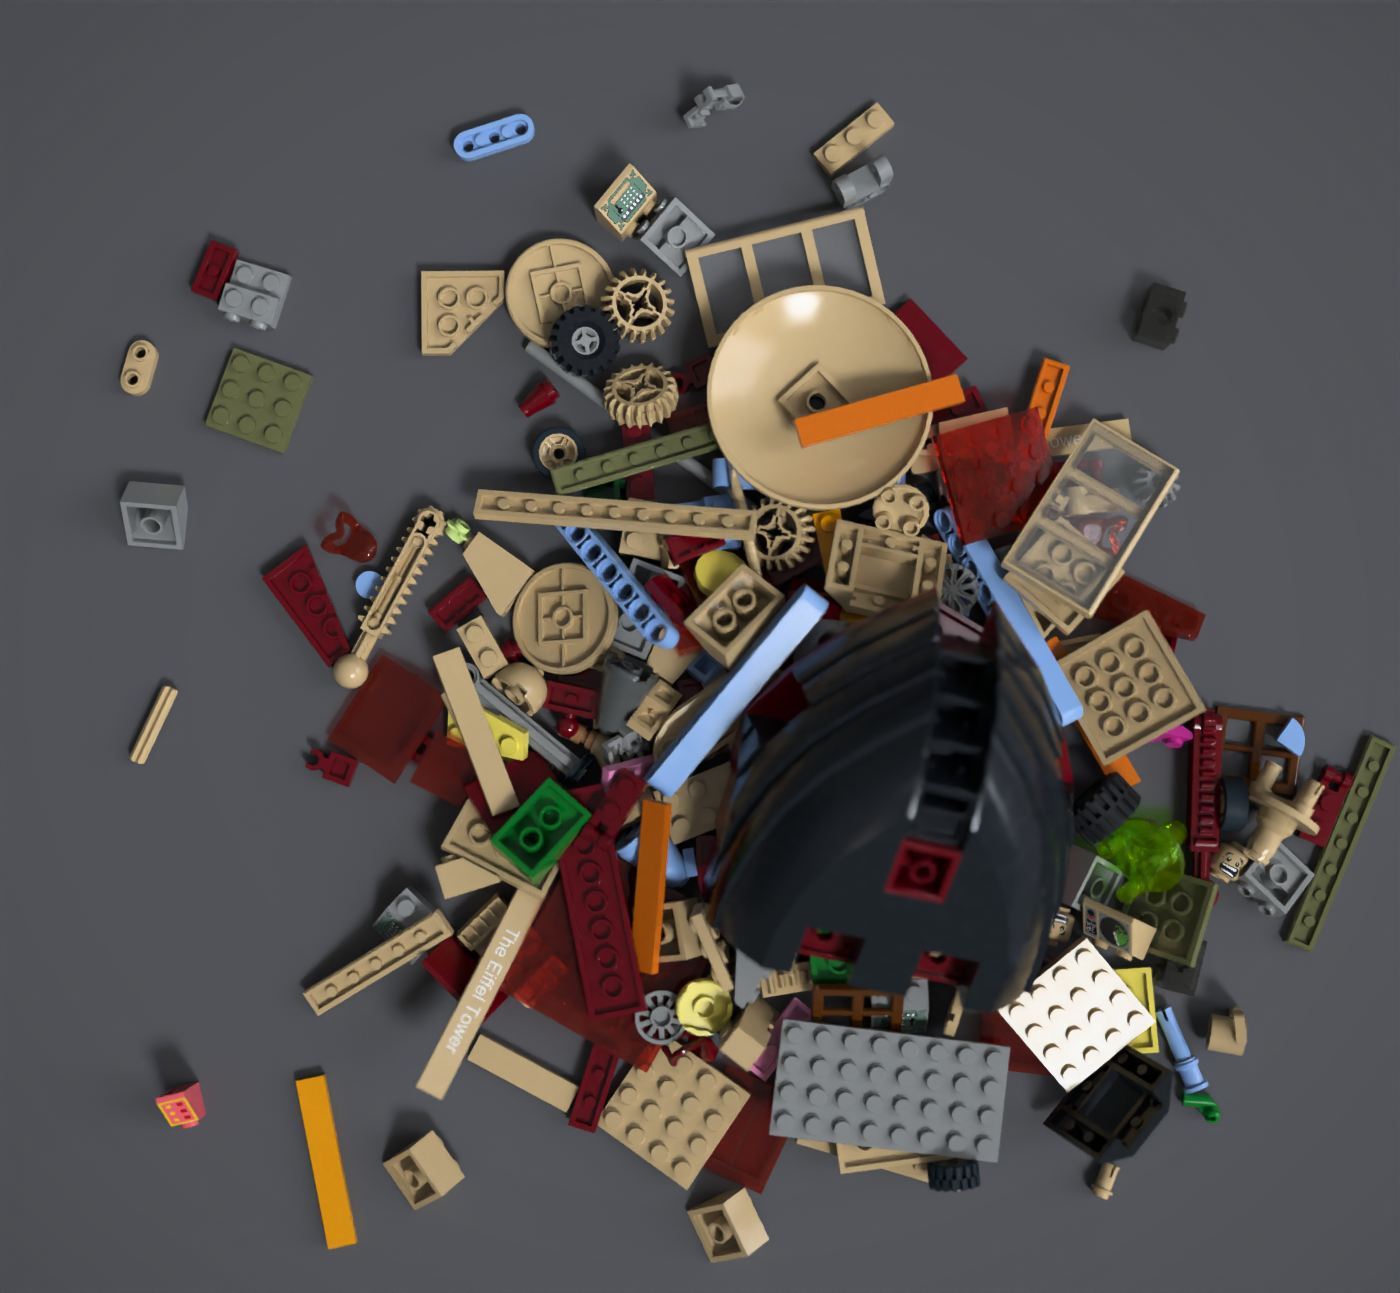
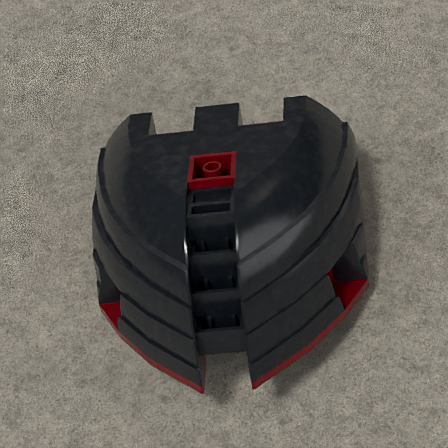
M932 588L851 624L792 663L746 706L730 752L731 773L716 817L717 839L702 882V906L710 927L717 929L731 945L761 968L791 974L798 953L840 961L846 964L849 986L905 997L914 976L957 985L962 1008L990 1014L1013 1003L1023 992L1030 993L1040 970L1049 943L1052 925L1062 905L1068 878L1070 849L1074 842V781L1064 729L1041 669L997 602L993 601L979 641H974L940 632V600L937 588ZM808 703H812V704H813L812 706H810L809 708H807ZM820 929L830 932H828L827 934L819 933L818 930ZM933 952L941 955L938 957H934L931 955V953Z

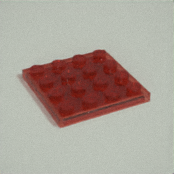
M1038 407L932 436L962 546L1024 528L1056 478ZM1065 507L1060 514L1050 508L1045 518L1053 520L1066 516Z

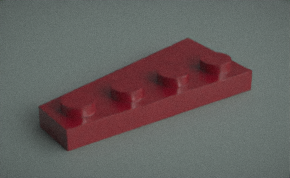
M308 545L302 547L262 577V580L328 667H332L339 657L352 652L348 638Z

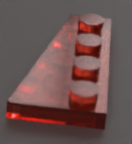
M1123 575L1104 596L1092 617L1123 624L1143 611L1149 610L1162 634L1194 641L1198 637L1206 614Z

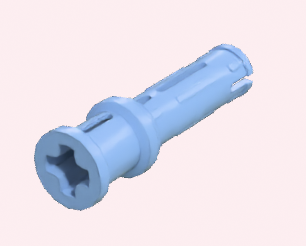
M1172 1006L1164 1007L1168 1019H1165L1160 1008L1155 1011V1014L1176 1060L1173 1067L1181 1075L1185 1085L1183 1088L1184 1092L1189 1094L1207 1087L1209 1083L1201 1075L1197 1065L1199 1063L1198 1058L1190 1053L1172 1011Z

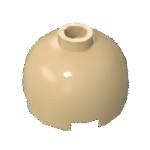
M523 662L511 663L499 670L491 681L494 688L504 696L506 695L529 717L541 709L547 697V684L543 678L544 672L533 664L530 666Z

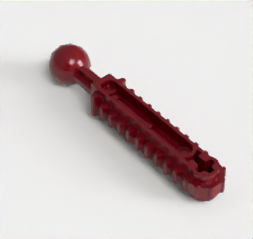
M1206 708V711L1189 720V731L1193 733V739L1188 742L1185 850L1193 851L1192 877L1214 883L1210 879V852H1219L1223 719L1221 714L1214 713L1215 709ZM1217 891V894H1216V897H1215L1213 906L1217 903V900H1218V897H1219V892H1218V891Z

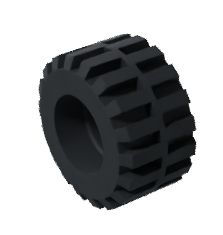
M1118 772L1103 776L1074 802V830L1088 845H1094L1103 841L1130 818L1137 809L1141 796Z

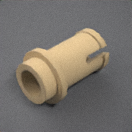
M1111 1163L1102 1164L1095 1184H1091L1093 1188L1091 1193L1108 1200L1109 1195H1113L1111 1189L1120 1168Z

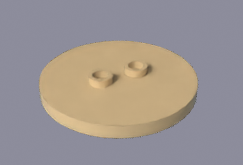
M556 238L536 243L526 249L516 259L508 274L505 299L511 320L517 329L530 341L551 349L550 344H548L551 328L565 311L578 305L579 307L591 305V308H601L606 305L600 302V298L602 295H607L603 289L606 285L611 286L612 272L604 259L596 251L578 241Z
M571 562L547 566L526 582L517 597L512 620L515 641H517L523 656L531 664L543 671L560 675L581 672L598 662L612 644L618 625L617 602L588 567Z

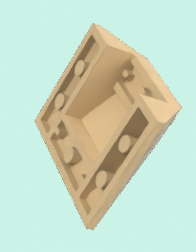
M837 519L824 589L847 612L864 616L876 614L932 588H937L940 600L948 543L917 536L909 537L904 533L890 530L883 531L877 527Z

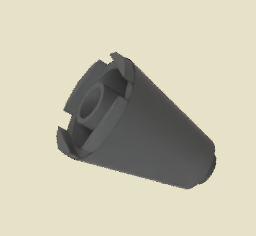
M617 653L607 654L603 663L595 721L599 726V730L607 735L619 733L618 728L627 724L631 716L652 690L659 677L658 673L652 674L654 668L627 655H625L624 660L616 659Z

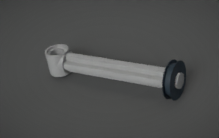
M466 663L469 673L474 675L473 684L480 703L484 705V708L497 716L502 715L529 730L528 745L566 776L561 786L566 783L569 786L567 791L577 782H580L595 758L588 759L589 753L581 759L578 758L488 683L475 665Z

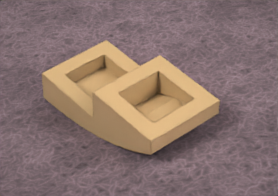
M659 679L626 725L650 741L683 695Z

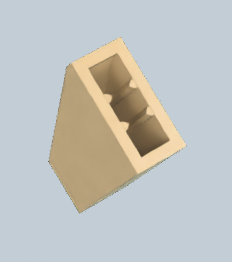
M478 532L476 536L472 534L463 546L465 549L463 556L496 613L504 618L517 600L526 582L536 572L481 532Z

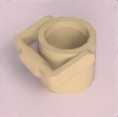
M1233 1005L1229 1008V1016L1211 1013L1206 1034V1050L1242 1056L1245 1044L1247 1043V1020L1242 1009L1238 1005Z

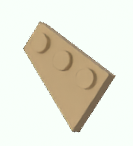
M702 903L694 905L691 917H689L692 931L699 935L701 940L700 948L704 958H709L712 965L711 974L713 980L720 984L723 992L734 989L736 956L730 957L728 941L726 939L720 940V932L710 927L705 917Z

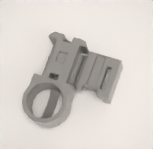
M739 84L726 85L719 89H712V86H709L703 90L702 94L694 98L696 106L688 111L683 118L688 128L705 127L707 124L704 119L706 118L705 116L710 115L709 110L715 107L716 111L735 109L741 105L745 96Z
M626 724L618 728V732L622 737L617 735L601 744L603 758L607 765L615 764L614 759H617L618 754L621 755L623 761L652 754L649 743L644 737Z

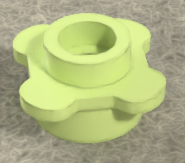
M453 518L446 521L448 526L445 528V532L456 543L462 544L472 535L469 525L462 519Z

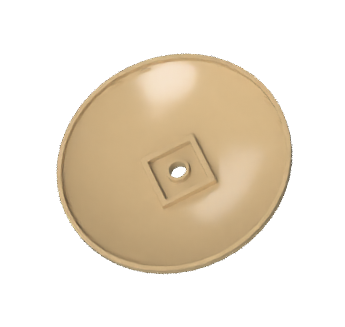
M807 285L779 291L762 299L746 310L731 325L718 345L710 366L706 391L707 411L714 438L721 452L737 474L749 485L771 499L789 506L810 510H835L868 501L895 484L909 470L922 450L930 430L933 412L801 449L793 423L794 419L932 381L920 345L905 324L889 309L868 296L853 290L827 285ZM813 396L821 397L824 401V408L821 410L813 409L809 404V399Z

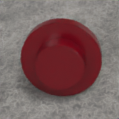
M510 638L506 639L505 643L500 645V649L508 663L521 662L520 657L523 654L517 641L512 642Z

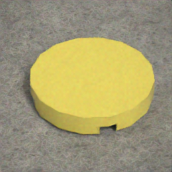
M714 550L698 559L693 575L699 590L709 597L742 563L746 566L747 564L736 554Z
M699 978L690 981L679 992L675 1006L679 1022L688 1032L697 1036H710L719 1029L722 1030L730 1020L733 1009L729 992H723L720 984L711 978Z

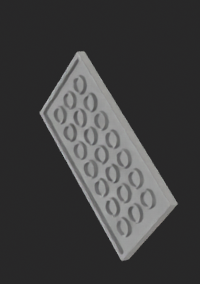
M782 1018L769 1135L998 1163L1010 1047L1007 1045Z

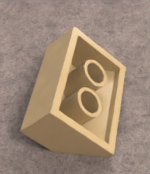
M742 563L684 621V625L704 649L730 671L786 605V599L781 592Z

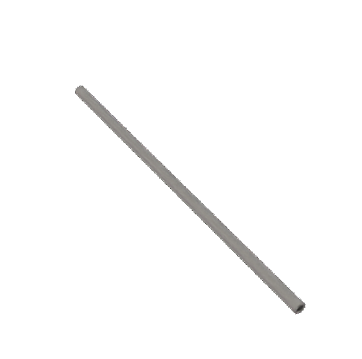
M532 341L529 342L525 348L528 354L607 411L601 389L582 376L578 378L574 377L571 373H565L560 365L557 366L555 364V358L553 355L551 356L548 350ZM651 428L652 439L663 436L654 428ZM693 457L677 462L712 488V471ZM712 488L720 495L729 494L731 501L734 500L731 489ZM744 495L747 510H752L751 506L757 504ZM771 514L768 515L761 525H768L772 521L773 516ZM782 530L771 531L776 536H788V534L782 533ZM789 541L786 543L790 546H793L795 541ZM822 562L817 565L822 570H824Z

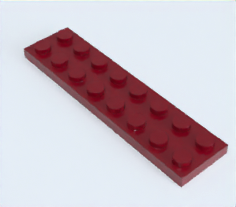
M602 784L565 791L591 813L592 816L605 797ZM601 822L597 830L604 834L609 827ZM582 828L559 858V864L590 1022L647 1011L648 1008L615 841L613 840L609 848L603 851L597 847V843L593 840L587 841L580 836Z

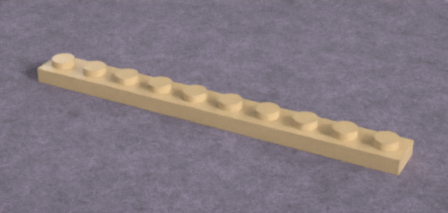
M478 489L473 511L475 519L745 541H755L758 511L483 489Z

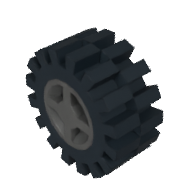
M954 1158L927 1162L928 1184L931 1190L958 1192V1190L967 1191L968 1189H975V1187L981 1185L978 1160Z

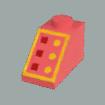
M199 1081L171 1088L155 1098L158 1107L171 1127L181 1125V1128L185 1129L199 1124L198 1120L206 1115Z

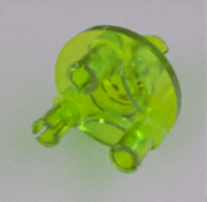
M1132 817L1097 846L1100 856L1104 859L1114 857L1121 872L1129 879L1127 883L1116 891L1117 897L1122 903L1125 900V904H1130L1139 894H1145L1148 891H1167L1181 880L1185 862L1180 846L1187 840L1188 832L1180 821L1175 820L1171 824L1167 821L1161 825L1149 818Z

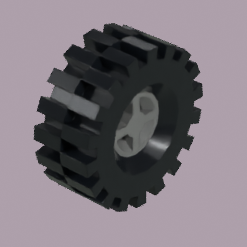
M591 305L572 307V309L565 311L552 326L548 343L551 348L549 351L551 356L553 355L555 358V364L557 366L560 365L565 373H571L574 377L578 378L580 376L585 378L597 376L609 368L616 360L617 353L621 347L619 345L621 335L617 332V323H613L612 320L608 321L612 316L601 312V308H591Z

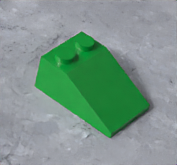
M548 778L494 835L490 842L492 847L536 885L558 861L592 814L551 778Z

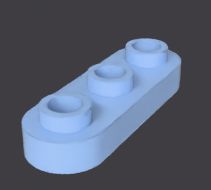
M516 114L459 133L454 140V149L460 159L474 161L530 142L534 136L535 128L532 120L527 115ZM520 127L526 129L525 133L522 135L516 133L517 129ZM493 136L500 137L497 143L490 142ZM471 144L474 146L473 149L469 152L465 151V146Z

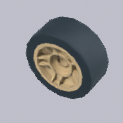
M553 427L542 432L535 440L532 449L533 461L538 471L550 480H552L550 469L586 459L585 447L580 437L572 430L564 427ZM556 449L564 451V457L556 459L554 451Z
M1221 777L1219 830L1242 831L1247 823L1249 812L1247 784L1243 778Z

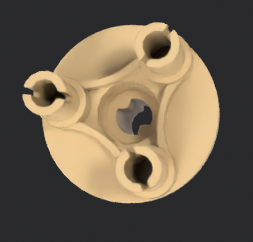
M1266 760L1256 780L1251 781L1248 786L1249 802L1257 807L1259 811L1256 814L1257 826L1243 851L1245 856L1265 866L1270 862L1269 860L1275 854L1282 840L1291 836L1295 829L1309 835H1317L1320 827L1310 820V817L1314 812L1312 809L1325 788V786L1320 785L1321 783L1308 778L1306 784H1302L1300 791L1292 802L1273 794L1270 789L1283 768L1270 760Z

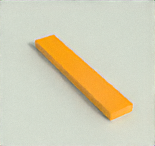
M321 1074L296 1080L297 1092L328 1249L356 1244L358 1240L326 1076Z

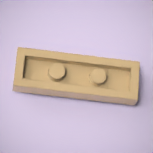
M877 102L813 153V158L828 176L832 177L894 127L895 123Z

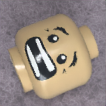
M1233 840L1229 844L1219 842V852H1211L1210 874L1226 884L1229 881H1238V877L1250 862L1249 858L1243 854L1244 847Z
M1060 907L1051 928L1049 945L1057 947L1058 942H1067L1069 940L1074 924V916L1069 914L1070 909Z

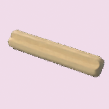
M168 685L162 686L129 756V759L138 764L145 763L178 694L175 688Z

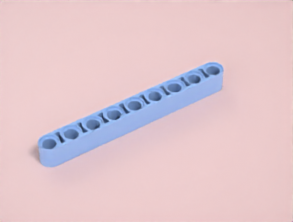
M959 501L936 510L933 517L934 524L944 542L948 543V549L956 563L967 567L975 575L979 585L977 600L986 616L988 617L993 601L997 602L1039 665L1062 726L1064 727L1080 719L1083 715V707L1020 596L1002 581L1006 572L1000 566L1001 563L968 506ZM971 577L966 578L968 583L972 582Z
M807 585L801 586L650 768L644 781L648 782L649 785L667 798L671 797L820 619L828 607V601Z

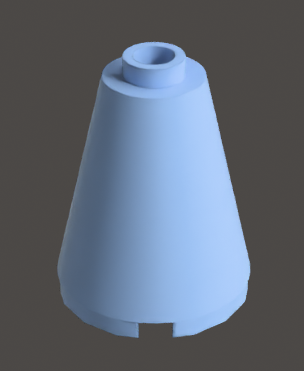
M641 821L632 825L633 829L629 834L623 833L615 844L617 855L637 868ZM669 835L665 886L669 889L675 887L679 889L687 883L689 877L686 875L684 859Z

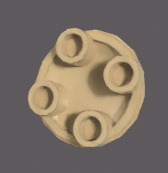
M892 485L879 494L873 503L875 525L879 530L904 533L909 537L916 536L929 517V504L926 497L917 488L910 485Z

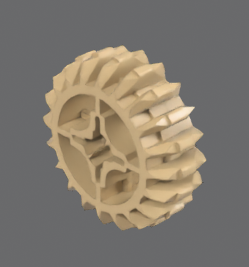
M631 268L628 275L626 272L621 271L618 274L619 279L613 276L610 279L611 286L606 285L603 289L607 295H602L600 298V302L606 304L601 307V312L612 316L608 321L616 322L618 325L616 329L620 331L621 340L625 335H629L628 342L631 344L635 341L636 336L640 344L646 342V336L650 341H654L656 333L662 335L665 332L664 327L670 326L671 321L668 317H672L675 312L673 309L668 308L675 303L674 299L666 298L672 292L671 289H662L665 280L662 279L658 283L654 281L657 275L654 272L649 277H646V269H641L639 275H637L635 268ZM628 286L642 287L641 291L637 294L629 292L625 294L620 291ZM650 293L657 302L658 312L655 310L656 307L649 302L648 297ZM642 296L640 309L632 316L635 310L633 308L634 303ZM616 300L620 302L619 305L626 311L625 320L617 310ZM637 318L654 321V323L644 327L632 325Z
M641 362L639 366H633L630 363L628 369L620 367L619 373H612L611 379L606 381L603 398L605 409H607V413H609L612 420L618 421L619 425L626 423L629 429L634 425L641 429L643 425H649L652 428L654 422L662 424L664 418H670L672 411L676 410L679 393L677 382L670 371H665L663 366L656 368L653 363L644 366Z
M762 498L760 499L761 508L755 504L751 506L752 510L758 511L755 547L760 567L766 565L767 570L773 571L775 567H777L778 571H784L786 565L789 568H795L794 558L798 562H803L804 557L801 552L809 554L811 549L806 547L807 542H815V539L809 537L808 533L814 532L816 529L814 526H807L813 518L810 515L804 516L807 509L789 506L771 498L769 502L767 499ZM776 512V515H773L772 521L768 525H761L768 515ZM787 512L796 523L797 533L792 532L788 527L789 519L786 518ZM782 530V533H786L788 536L781 535L775 537L774 534L767 533V531ZM759 534L766 537V548H769L768 553L764 551L760 544ZM795 541L786 553L779 555V551H782L786 542Z

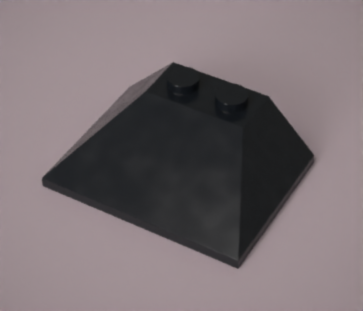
M1126 1045L1069 1091L1044 1121L1043 1125L1100 1164L1133 1157L1169 1112L1173 1072Z

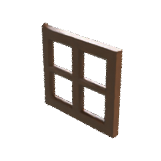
M1216 706L1215 714H1221L1223 719L1222 757L1223 750L1250 753L1247 778L1221 774V777L1243 778L1248 788L1251 781H1255L1260 773L1262 755L1286 758L1288 762L1285 783L1274 782L1270 790L1274 793L1288 794L1290 798L1296 796L1300 757L1295 756L1290 751L1263 748L1266 724L1284 726L1289 718L1292 717L1301 725L1304 732V715L1295 717ZM1227 718L1254 722L1251 746L1225 742Z
M814 984L812 986L811 1021L822 1023L823 1015L850 1016V1026L862 1027V1016H890L889 1028H862L901 1032L904 996L849 986L848 984ZM824 996H852L851 1008L823 1007ZM864 996H892L891 1008H863Z

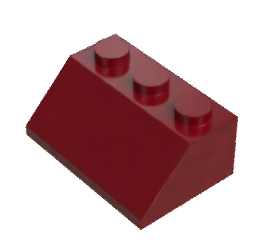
M452 934L430 953L421 964L459 1001L481 956L475 957L462 941ZM504 979L480 1025L510 996L511 993L508 991L510 986Z

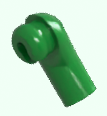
M1198 1092L1181 1093L1182 1106L1197 1107L1208 1123L1219 1121V1106L1209 1094Z

